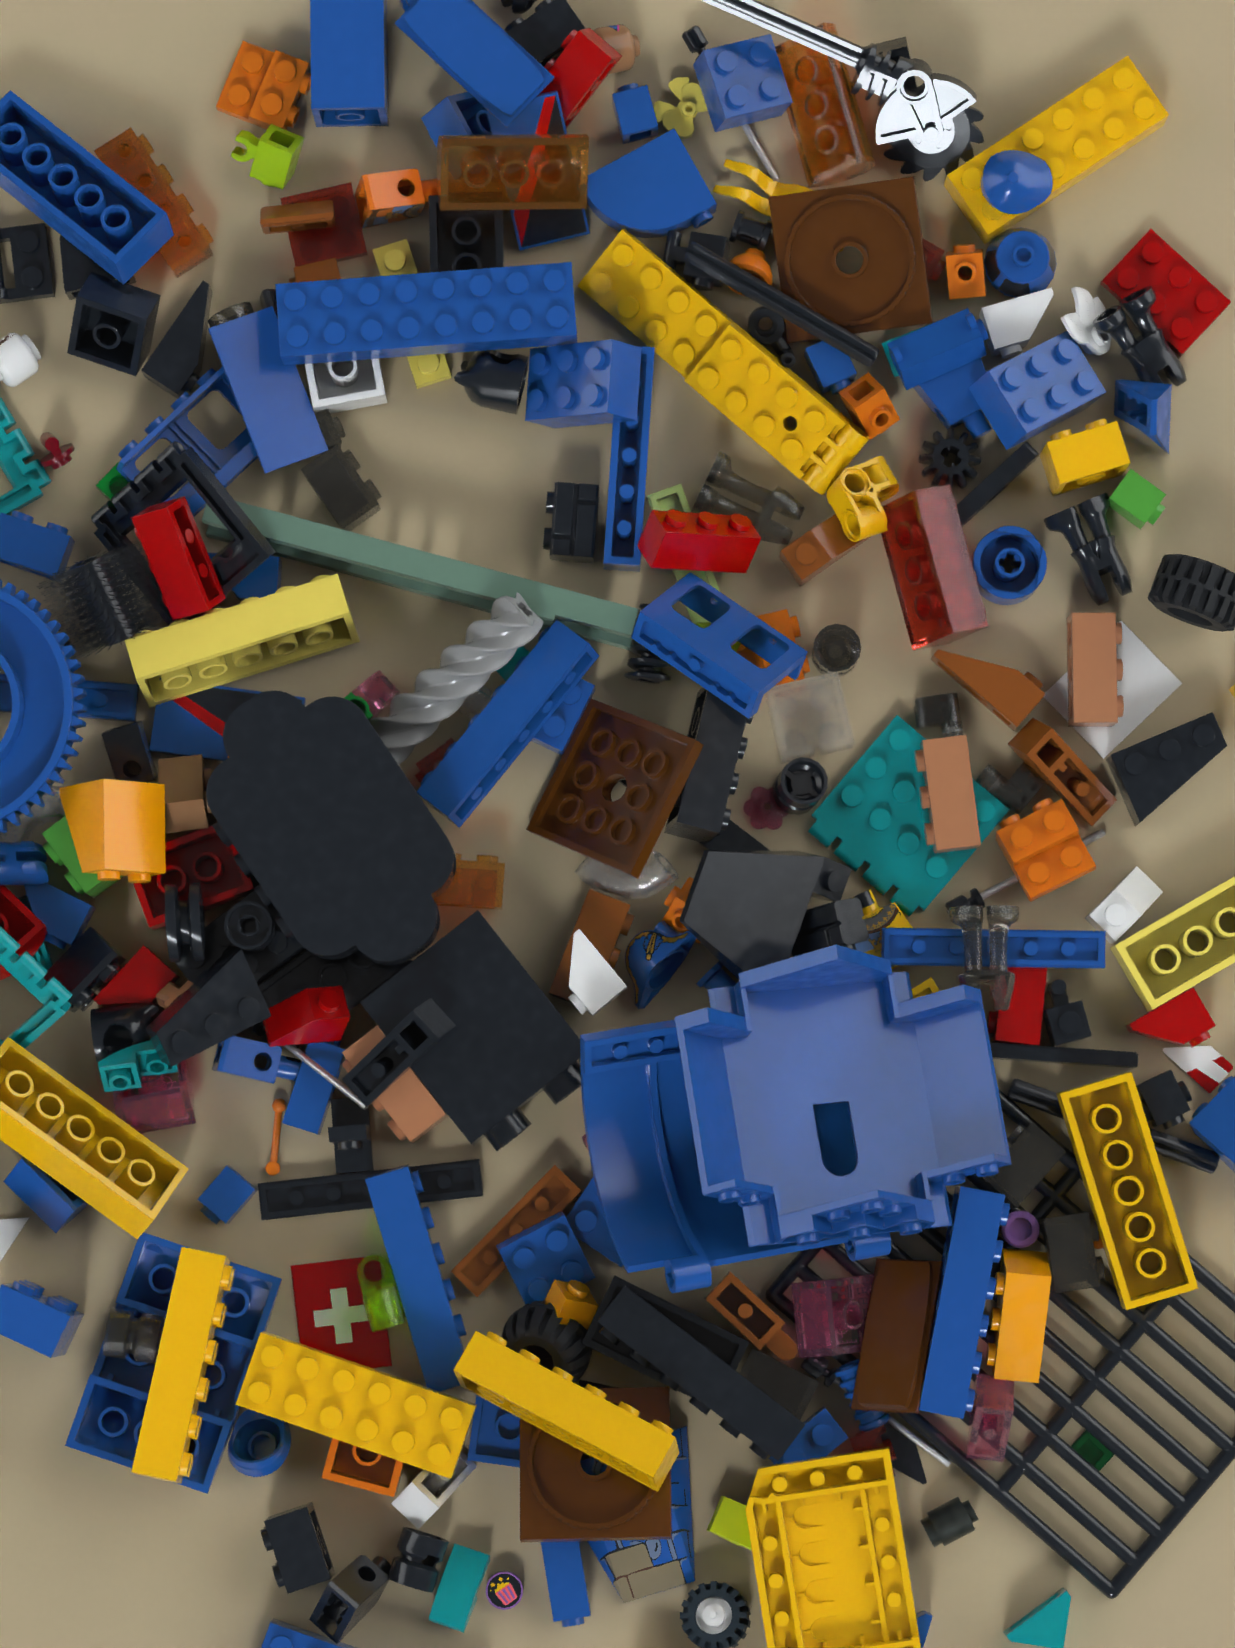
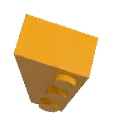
M1002 1248L1000 1272H996L995 1276L996 1286L994 1294L998 1295L997 1308L992 1307L990 1330H995L994 1343H988L986 1365L992 1366L994 1379L1039 1383L1052 1278L1047 1253Z

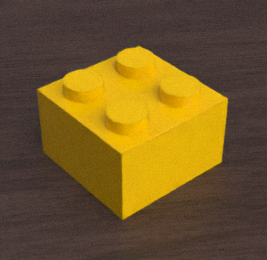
M1100 419L1086 424V430L1072 434L1071 429L1050 436L1051 440L1046 442L1040 453V458L1052 496L1123 475L1131 462L1118 421L1107 424L1106 419Z

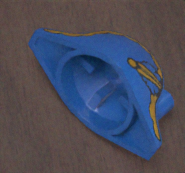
M663 920L655 926L654 930L640 932L630 941L625 953V964L633 981L635 1005L638 1009H644L683 963L696 940V937L690 931L678 934Z

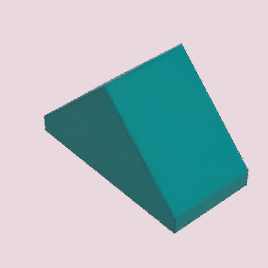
M1064 1588L1060 1589L1003 1631V1633L1011 1642L1048 1648H1064L1071 1602L1070 1594Z

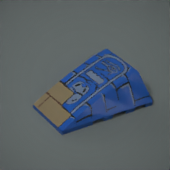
M687 1426L674 1429L672 1433L676 1437L680 1452L671 1467L672 1539L587 1541L623 1603L695 1581ZM593 1457L581 1460L583 1471L589 1475H599L608 1466Z

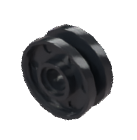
M200 882L190 883L187 900H180L176 884L165 885V927L170 962L181 961L183 945L187 944L191 946L195 961L205 960V914Z

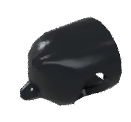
M496 350L479 351L473 355L470 361H463L461 363L462 372H458L454 379L455 382L464 386L470 400L477 405L517 414L525 387L529 356L520 354L510 355Z
M145 1002L91 1009V1033L97 1064L115 1052L132 1045L150 1041L151 1038L146 1027L153 1022L152 1017L159 1011V1005Z

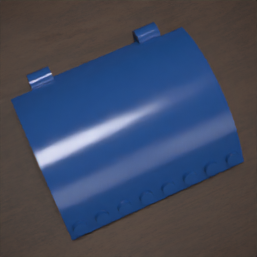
M675 1019L580 1035L582 1106L590 1162L603 1215L615 1249L627 1273L665 1267V1277L670 1292L679 1293L710 1287L712 1284L711 1267L842 1243L845 1244L847 1255L851 1261L890 1254V1232L871 1234L870 1238L850 1241L848 1237L822 1239L819 1243L808 1246H797V1242L748 1247L742 1207L738 1206L736 1201L719 1203L718 1198L703 1196ZM847 1102L813 1106L824 1167L830 1173L837 1176L850 1174L856 1166V1152Z

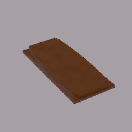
M876 1259L851 1405L852 1410L918 1414L943 1266L942 1261Z

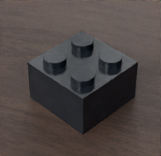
M91 272L76 297L67 353L137 376L150 353L161 295L126 283L123 285L117 280Z
M312 1502L272 1515L264 1521L265 1527L260 1530L266 1550L274 1551L277 1563L272 1566L278 1587L285 1586L287 1594L330 1580L336 1574Z

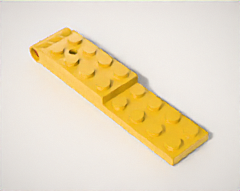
M621 229L577 285L648 347H655V353L685 377L684 381L797 478L802 479L815 492L824 495L831 484L870 439L860 427L843 415L791 369L784 367L777 357L626 229ZM789 416L797 420V427L795 429H791L787 424Z

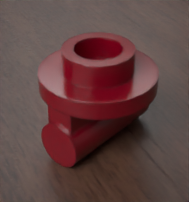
M45 432L41 435V444L50 452L40 460L43 467L51 465L53 469H57L72 460L70 454L75 450L72 443L59 447V441L52 433Z

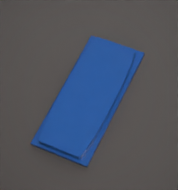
M416 0L394 23L506 128L555 78L472 0Z
M273 306L209 328L210 336L264 474L328 451L329 449L296 365L284 366L281 360L278 319Z

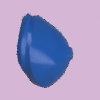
M1005 150L990 157L981 177V190L987 202L993 208L1007 214H1020L1033 209L1048 198L1053 186L1052 173L1047 163L1031 153L1018 150Z
M250 1409L244 1411L238 1417L228 1442V1457L232 1466L238 1472L251 1477L265 1476L279 1469L286 1460L291 1447V1431L288 1423Z

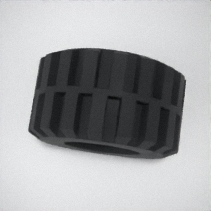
M1168 554L1163 556L1149 592L1148 600L1163 613L1188 624L1213 631H1233L1235 629V573L1209 561L1188 555Z

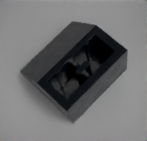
M89 927L47 970L48 972L43 978L49 981L54 976L73 994L68 1000L71 1004L68 1009L69 1011L74 1013L79 1009L85 1011L93 1004V999L97 996L95 991L103 983L106 982L108 984L123 968L121 964L126 959L94 928Z

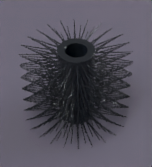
M121 546L117 549L113 548L107 553L99 554L98 552L91 557L87 556L86 559L75 562L76 564L71 567H64L69 569L60 571L63 573L49 577L51 578L49 580L53 581L49 583L51 584L49 586L54 589H60L48 593L51 594L50 596H57L55 597L57 599L50 603H58L56 605L59 606L55 607L58 608L57 610L66 609L62 612L69 618L61 622L66 621L65 623L70 624L68 626L71 627L65 630H73L71 631L73 633L70 634L73 636L69 638L77 640L74 642L77 643L75 645L84 644L76 648L79 649L78 651L83 649L97 651L101 647H103L102 649L106 646L111 647L128 638H133L132 636L137 633H145L139 631L148 629L144 627L153 625L151 623L158 621L154 619L158 616L151 610L159 606L148 605L154 602L151 600L155 598L149 599L145 597L152 593H147L151 590H144L148 588L145 586L151 583H143L145 581L142 580L146 578H143L144 576L140 574L144 573L141 572L144 569L139 571L132 569L140 564H137L138 562H131L135 560L130 557L132 555L124 554L134 551L127 546Z

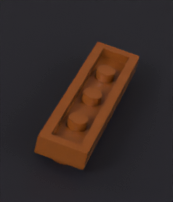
M554 1165L451 1272L478 1297L506 1269L496 1245L562 1211L581 1190Z

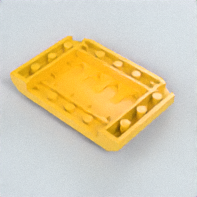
M889 1447L758 1467L746 1505V1516L767 1648H921Z

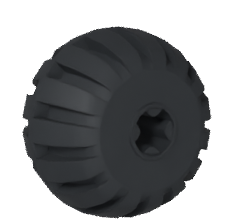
M545 1300L534 1301L531 1304L528 1303L515 1311L508 1318L503 1328L501 1337L508 1342L506 1347L519 1353L520 1349L527 1350L540 1358L539 1364L552 1371L553 1367L556 1366L574 1377L573 1383L579 1380L588 1368L592 1354V1348L582 1344L588 1330L573 1319H570L567 1325L559 1324L563 1318H557L554 1306L550 1302L545 1305Z

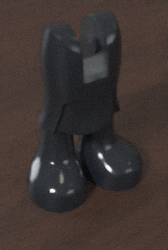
M1152 286L1144 287L1119 301L1121 306H1112L1095 318L1093 324L1101 334H1110L1122 349L1121 354L1132 364L1140 381L1163 384L1157 374L1161 369L1164 370L1175 386H1180L1187 381L1181 362L1167 344L1162 328H1158L1152 318L1150 308L1156 301V293ZM1125 313L1140 332V336L1135 338L1127 324Z
M1107 492L1077 505L1079 512L1092 532L1094 540L1087 541L1075 506L1043 519L1049 531L1061 532L1068 541L1073 551L1071 556L1078 563L1086 588L1098 606L1109 602L1105 586L1100 576L1109 572L1121 596L1132 592L1130 575L1118 553L1115 535H1111L1106 512L1111 504L1108 500Z

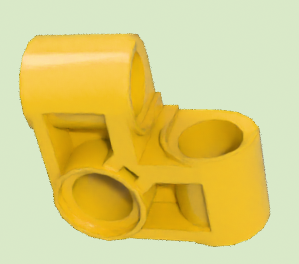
M884 456L874 457L864 463L843 470L828 488L826 497L842 525L844 534L849 540L857 542L888 530L887 516L881 502L896 495L899 492V484Z

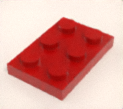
M1152 229L1140 239L1100 283L1118 301L1144 287L1152 286L1156 293V301L1150 308L1152 318L1157 327L1162 328L1164 338L1169 347L1180 357L1231 303L1227 297Z

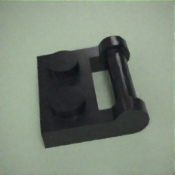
M38 223L0 228V243L10 242L16 286V288H5L0 249V304L55 297L46 224Z

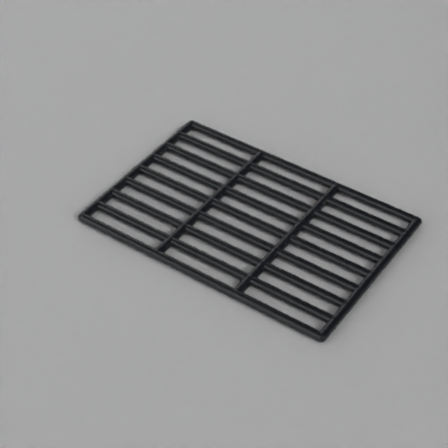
M998 1088L1002 1112L1068 1168L1057 1183L1053 1185L1009 1147L1012 1164L1008 1166L1044 1196L1031 1212L1039 1224L1037 1240L1133 1324L1118 1340L1051 1282L1049 1300L1109 1352L1094 1368L1047 1326L1045 1327L1044 1344L1085 1379L1073 1394L1069 1396L1040 1371L1039 1383L1033 1384L1060 1407L1047 1424L1043 1423L982 1368H980L978 1375L972 1374L971 1379L1036 1435L1021 1453L973 1410L971 1412L965 1411L964 1419L961 1420L1012 1464L998 1481L919 1412L918 1414L896 1413L1107 1598L1114 1599L1235 1459V1435L1233 1438L1229 1437L1130 1349L1145 1333L1235 1411V1392L1154 1321L1169 1305L1234 1362L1235 1342L1180 1295L1152 1302L1143 1312L1138 1307L1129 1310L1123 1309L1116 1288L1041 1224L1050 1212L1057 1207L1091 1238L1099 1235L1096 1222L1065 1196L1079 1179L1083 1181L1075 1154ZM976 1174L965 1176L980 1190L1005 1194L1004 1203L1010 1204L1009 1213L1026 1211L988 1177H977ZM947 1191L951 1211L953 1195ZM934 1228L922 1229V1232L917 1233L941 1255L943 1254L945 1238ZM998 1235L997 1240L1003 1241V1248L1019 1250V1248L1009 1245ZM891 1241V1252L889 1255H886L888 1258L913 1260ZM840 1244L800 1251L766 1290V1299L841 1365L856 1360L857 1358L844 1347L827 1351L824 1329L783 1293L798 1277L821 1298L823 1293H828L829 1301L827 1303L830 1306H835L834 1309L838 1308V1306H842V1308L854 1307L846 1299L842 1300L839 1293V1299L833 1301L831 1293L837 1291L835 1289L832 1290L829 1284L827 1290H821V1282L825 1281L808 1267L809 1263L822 1249L855 1278L866 1276L867 1282L862 1284L870 1291L874 1274L858 1260L851 1261L846 1250ZM1188 1253L1195 1279L1235 1313V1293ZM1001 1258L999 1263L993 1262L990 1277L995 1278L996 1272H1000ZM994 1294L993 1300L997 1303L998 1295ZM856 1309L859 1331L862 1333L861 1330L865 1329V1325L861 1326L862 1319H866V1316L860 1315L861 1312ZM988 1325L986 1337L980 1338L987 1344L994 1343L995 1330H990ZM1120 1361L1222 1449L1208 1467L1106 1379ZM1095 1390L1100 1392L1198 1478L1184 1495L1082 1407ZM1071 1418L1174 1506L1160 1523L1154 1520L1057 1435ZM1047 1446L1149 1534L1135 1552L1033 1463ZM1023 1474L1125 1563L1112 1580H1109L1009 1492Z

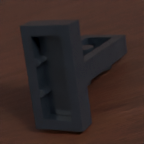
M350 1098L330 1099L333 1127H328L329 1142L334 1144L336 1174L374 1171L369 1106L364 1110Z

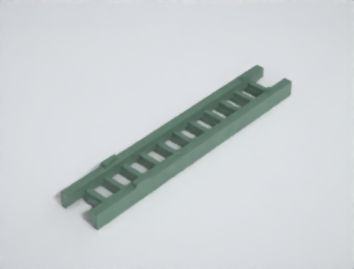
M236 501L276 551L273 555L491 613L492 605L497 598L506 595L515 598L518 592L529 608L543 620L544 623L539 632H543L546 628L551 627L558 620L581 638L630 650L633 641L631 636L639 611L637 608ZM206 503L202 516V523L208 525L206 536L230 543L234 537Z

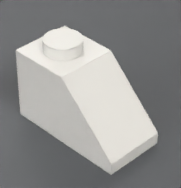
M1052 287L981 308L979 319L982 320L988 333L989 339L986 341L991 357L1001 354L1002 359L1023 352L1022 348L1027 346L1054 295Z
M1136 866L1085 919L1097 931H1106V940L1112 944L1143 915L1163 891Z
M578 929L573 934L569 989L573 994L568 999L582 1015L588 1010L594 1016L626 990L627 985L583 932Z
M461 1451L451 1479L422 1470L391 1504L419 1529L471 1474L477 1465L467 1460L468 1457Z

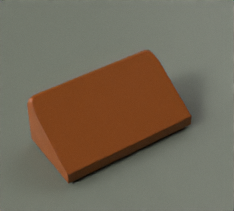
M332 200L262 207L260 211L262 231L265 234L333 228L336 226L334 203Z

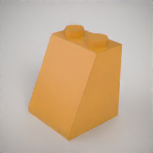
M99 779L59 788L60 799L82 873L97 874L98 880L115 881L120 880V876H128V882L148 883L151 882V876L166 873L165 784Z

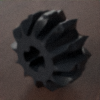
M948 428L946 439L943 438L939 431L933 433L935 444L930 441H924L922 448L929 454L919 455L918 462L929 465L922 470L921 474L923 477L935 474L931 486L934 488L939 485L940 480H944L945 490L951 491L953 480H955L958 486L963 489L967 485L965 476L972 479L976 478L978 472L971 466L979 465L981 457L970 455L978 449L976 442L967 446L964 444L968 438V433L963 432L959 440L954 439V429ZM949 452L955 454V463L958 465L955 466L952 463L951 467L945 466L943 464L945 458L942 454L945 453L946 457Z

